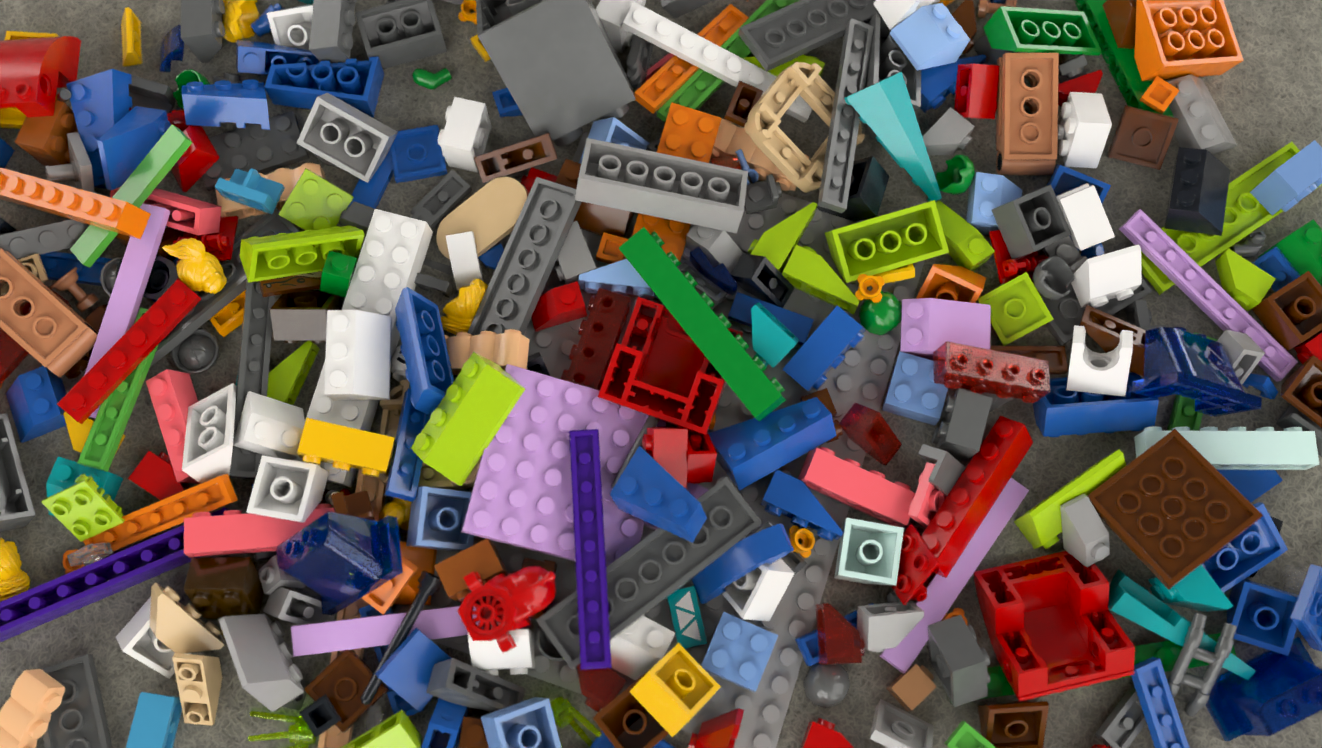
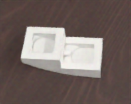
M474 232L447 235L446 241L457 290L462 286H470V282L476 278L483 281Z

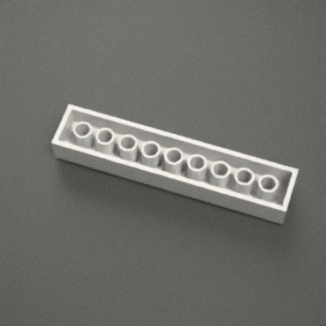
M375 209L342 310H360L391 316L392 359L400 338V333L396 328L397 317L395 308L403 288L409 287L413 291L415 290L416 284L414 282L417 273L421 271L433 231L426 221ZM324 362L306 418L370 432L380 400L333 401L324 395ZM300 457L293 459V461L305 462ZM321 462L318 465L329 472L328 482L352 488L358 469L350 467V471L333 468V464Z

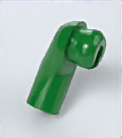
M446 67L435 74L421 68L415 69L412 73L413 80L417 85L430 90L452 79Z

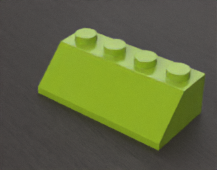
M935 200L825 232L832 260L845 283L857 280L861 274L872 276L949 253Z
M350 225L342 227L333 226L318 230L309 229L303 232L287 234L279 233L264 237L254 236L248 239H241L239 256L248 283L318 272L323 270L329 250L356 257L357 264L365 234L363 230Z
M473 352L464 363L461 372L453 384L447 389L446 395L438 407L432 412L422 432L417 435L411 449L424 463L457 485L462 486L483 455L484 449L488 447L525 391V388L498 364Z
M1118 449L1101 459L1013 521L1034 549L1041 546L1047 549L1060 540L1057 536L1062 532L1060 505L1083 493L1089 495L1127 466L1122 451Z

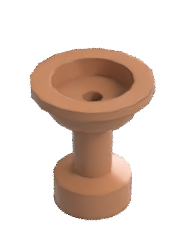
M979 0L977 18H985L987 13L994 14L1000 6L1016 7L1017 0H1006L1005 4L989 3V0Z
M74 267L53 283L50 288H55L59 291L67 289L78 300L76 307L82 313L99 298L94 293L86 294L76 283L78 280L76 272L78 268Z

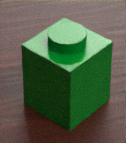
M329 250L322 270L320 291L346 298L357 258Z

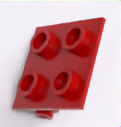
M220 217L219 233L195 235L184 232L183 236L173 241V244L182 239L194 238L200 240L205 246V252L214 255L218 261L231 260L239 217Z
M1000 230L989 232L992 248L995 250L994 257L1000 284H1005L1025 272L1028 273L1032 280L1035 267L1043 260L1049 258L1046 255L1038 256V251L1012 259Z
M910 524L903 533L896 586H891L903 605H906L910 599L921 602L927 598V588L922 584L940 564L913 524Z

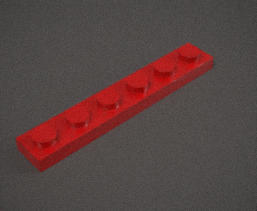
M177 279L57 405L77 422L83 424L199 303L201 298Z

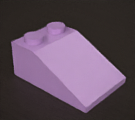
M935 298L902 299L901 352L932 361L990 359V305Z

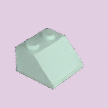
M846 518L842 523L841 530L843 535L839 542L834 578L862 584L896 586L904 528Z

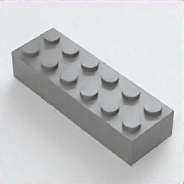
M587 138L575 200L737 233L744 213L748 171Z

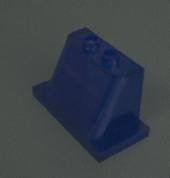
M1159 327L1146 331L1144 379L1133 381L1132 392L1150 398L1173 394L1195 400V411L1213 417L1262 409L1261 397L1244 392L1228 355L1220 342L1208 339L1204 334L1187 332L1183 327Z
M328 511L277 546L278 566L321 595L322 614L334 615L403 573L397 517L387 515L380 521Z
M1294 637L1288 656L1267 650L1245 661L1246 664L1256 671L1249 680L1229 670L1220 673L1205 705L1225 741H1231L1241 735L1271 736L1322 710V669L1314 664L1301 639Z

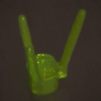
M560 696L550 702L555 724L560 729L570 724L588 746H591L593 742L574 720L575 717L597 737L602 736V733L577 711L568 699Z
M251 711L249 713L251 717L295 723L294 725H289L288 731L250 735L247 737L249 742L289 738V742L295 743V745L286 748H309V744L316 743L314 734L302 716Z

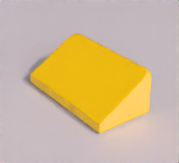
M128 7L125 8L121 22L124 67L141 65L140 20Z

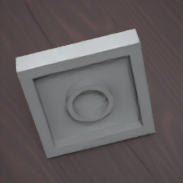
M78 132L67 133L70 164L45 166L47 180L52 182L74 180L76 188L94 193L92 164Z
M880 699L875 708L870 739L883 745V748H932L934 726Z

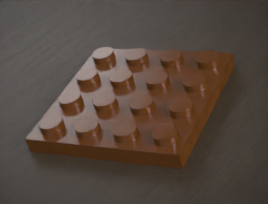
M1176 429L1172 430L1087 495L1103 521L1169 590L1263 516Z

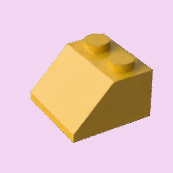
M678 643L631 689L630 693L673 737L721 686Z

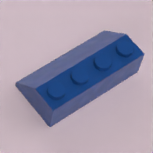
M406 287L402 289L395 308L397 317L396 328L400 333L402 342L400 349L405 357L407 367L405 374L410 383L412 393L410 396L411 403L416 410L431 416L432 412L446 395L447 389L453 384L454 378L438 305Z
M1129 373L1125 397L1067 390L1068 377L1029 381L1035 422L1044 437L1074 434L1086 435L1088 433L1101 432L1114 433L1115 431L1128 430L1141 431L1146 427L1155 426L1159 399L1141 376L1136 373Z

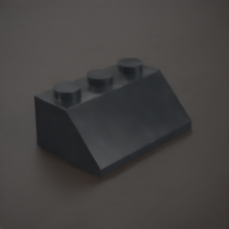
M1179 147L1173 170L1164 229L1222 236L1231 170L1208 150Z

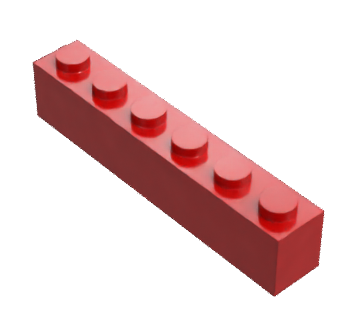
M1003 416L998 418L981 444L979 452L973 456L921 535L940 562L933 571L934 573L947 578L1030 449L1033 440L1025 424Z

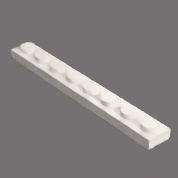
M634 1L621 26L625 30L737 87L739 81H742L762 90L763 95L777 78V76L766 72L762 68ZM798 95L785 113L805 123L810 116L812 108Z

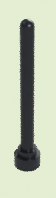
M425 570L421 573L417 587L419 591L360 698L362 704L368 705L372 702L383 682L375 673L407 638L430 595L433 596L435 591L438 592L440 590L442 582L439 577Z

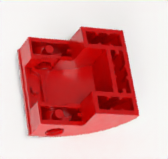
M74 36L0 41V108L16 107L28 118L54 116L57 88L67 87V83L77 80L81 40Z
M638 297L622 343H617L598 397L706 435L727 382L664 305ZM731 328L728 329L734 337L740 334L743 338V332Z
M1067 551L973 573L976 593L990 642L998 662L1019 701L1060 693L1078 687L1090 686L1095 683L1134 674L1135 646L1108 610L1109 582L1095 563L1086 567Z

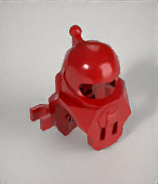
M528 566L507 576L502 573L485 584L478 572L473 571L464 576L463 579L471 593L466 595L457 611L472 640L494 641L496 639L502 653L517 647L509 631L531 625L529 618L553 602L556 597L555 573L552 571L548 572L540 566Z

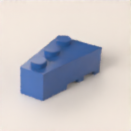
M249 79L242 81V83L231 84L230 81L223 80L209 85H203L202 82H189L187 85L182 86L186 125L220 127L221 123L232 122L236 123V128H245L246 123L261 124L262 129L270 130L264 82L259 83L257 80Z
M837 305L784 366L783 370L807 391H811L813 388L818 390L828 379L825 376L832 367L836 369L846 358L844 354L850 347L855 348L863 339V333L866 330Z
M640 446L610 492L619 510L692 543L707 519L700 502Z

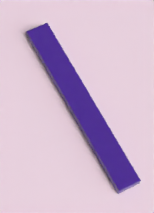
M599 430L569 431L581 670L612 668Z

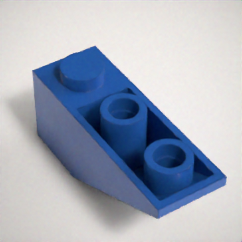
M236 40V67L240 73L268 74L271 65L292 63L318 64L319 59L310 50L265 42Z
M978 55L958 59L955 63L922 69L920 109L926 113L931 108L934 110L939 108L946 100L945 97L950 93L956 94L958 65L984 64L986 56Z
M775 471L761 502V505L765 506L764 510L776 517H780L781 514L791 518L790 522L800 528L806 529L807 526L818 531L817 535L828 541H833V538L839 540L843 535V531L804 482L782 471Z
M439 698L421 748H457L461 736L463 717H467L470 707L454 704Z

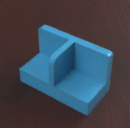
M252 168L249 172L235 169L230 181L219 178L215 185V188L223 198L269 214H273L285 189L283 184L261 177L258 171Z
M141 692L126 748H173L182 712L180 697Z

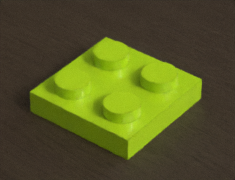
M305 168L278 215L304 230L331 228L337 226L342 212L348 208L354 196Z
M1027 272L978 298L980 304L991 306V324L1004 346L1054 320Z

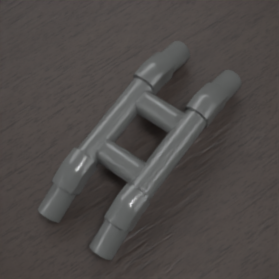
M1194 613L1183 648L1169 678H1167L1173 698L1178 693L1181 683L1196 688L1190 698L1191 700L1184 708L1185 713L1191 717L1195 716L1206 705L1222 666L1230 655L1237 628L1235 625L1224 622L1221 635L1214 649L1215 652L1199 648L1207 616L1199 613ZM1192 658L1209 663L1203 678L1186 672Z

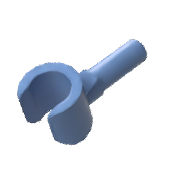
M742 149L735 151L741 164V169L748 171V176L751 178L752 183H755L759 177L758 172L750 169Z

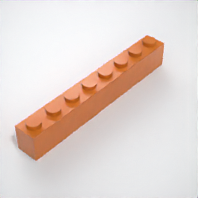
M0 167V199L137 239H141L151 215L126 201Z

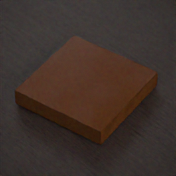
M1125 105L1107 156L1160 170L1179 119Z
M351 649L344 650L304 690L314 701L325 694L342 718L335 725L342 733H345L389 688L382 682L372 702L368 705L361 703L360 698L374 672Z

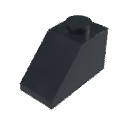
M742 254L730 274V277L744 291L764 302L781 308L785 306L795 289L765 256Z

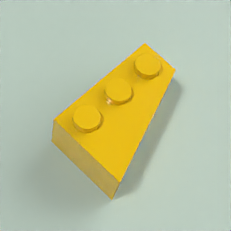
M306 418L298 455L300 458H303L302 461L318 465L321 462L333 464V468L350 471V467L362 469L361 474L379 477L380 473L386 474L394 437Z

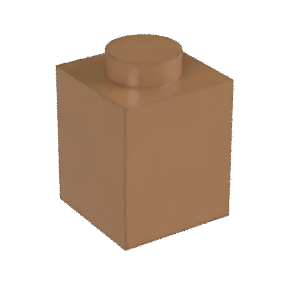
M913 664L905 674L902 673L886 689L906 711H912L937 686L932 682L934 676L925 666L921 665L919 667L917 664Z

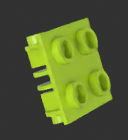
M85 474L76 478L75 482L77 484L41 501L80 542L125 521L122 518L124 515L121 512L122 508L111 499L109 494L102 496L105 490L103 488L97 490L99 486L92 476H86Z

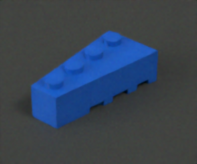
M369 57V60L357 61L356 58L346 59V62L330 63V60L319 61L317 65H306L305 63L271 65L265 89L274 105L312 109L317 96L329 93L374 118L384 71L379 57Z
M115 69L100 72L66 84L67 90L71 92L70 101L78 133L92 164L94 187L106 189V183L97 140L129 112V108H132V97L129 96V84H132L131 74Z
M817 397L773 411L760 422L756 418H752L708 433L717 453V462L739 491L837 436L832 414Z

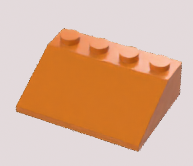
M1137 0L1134 58L1142 81L1155 80L1157 76L1164 80L1181 78L1190 74L1196 77L1222 75L1244 61L1223 0Z

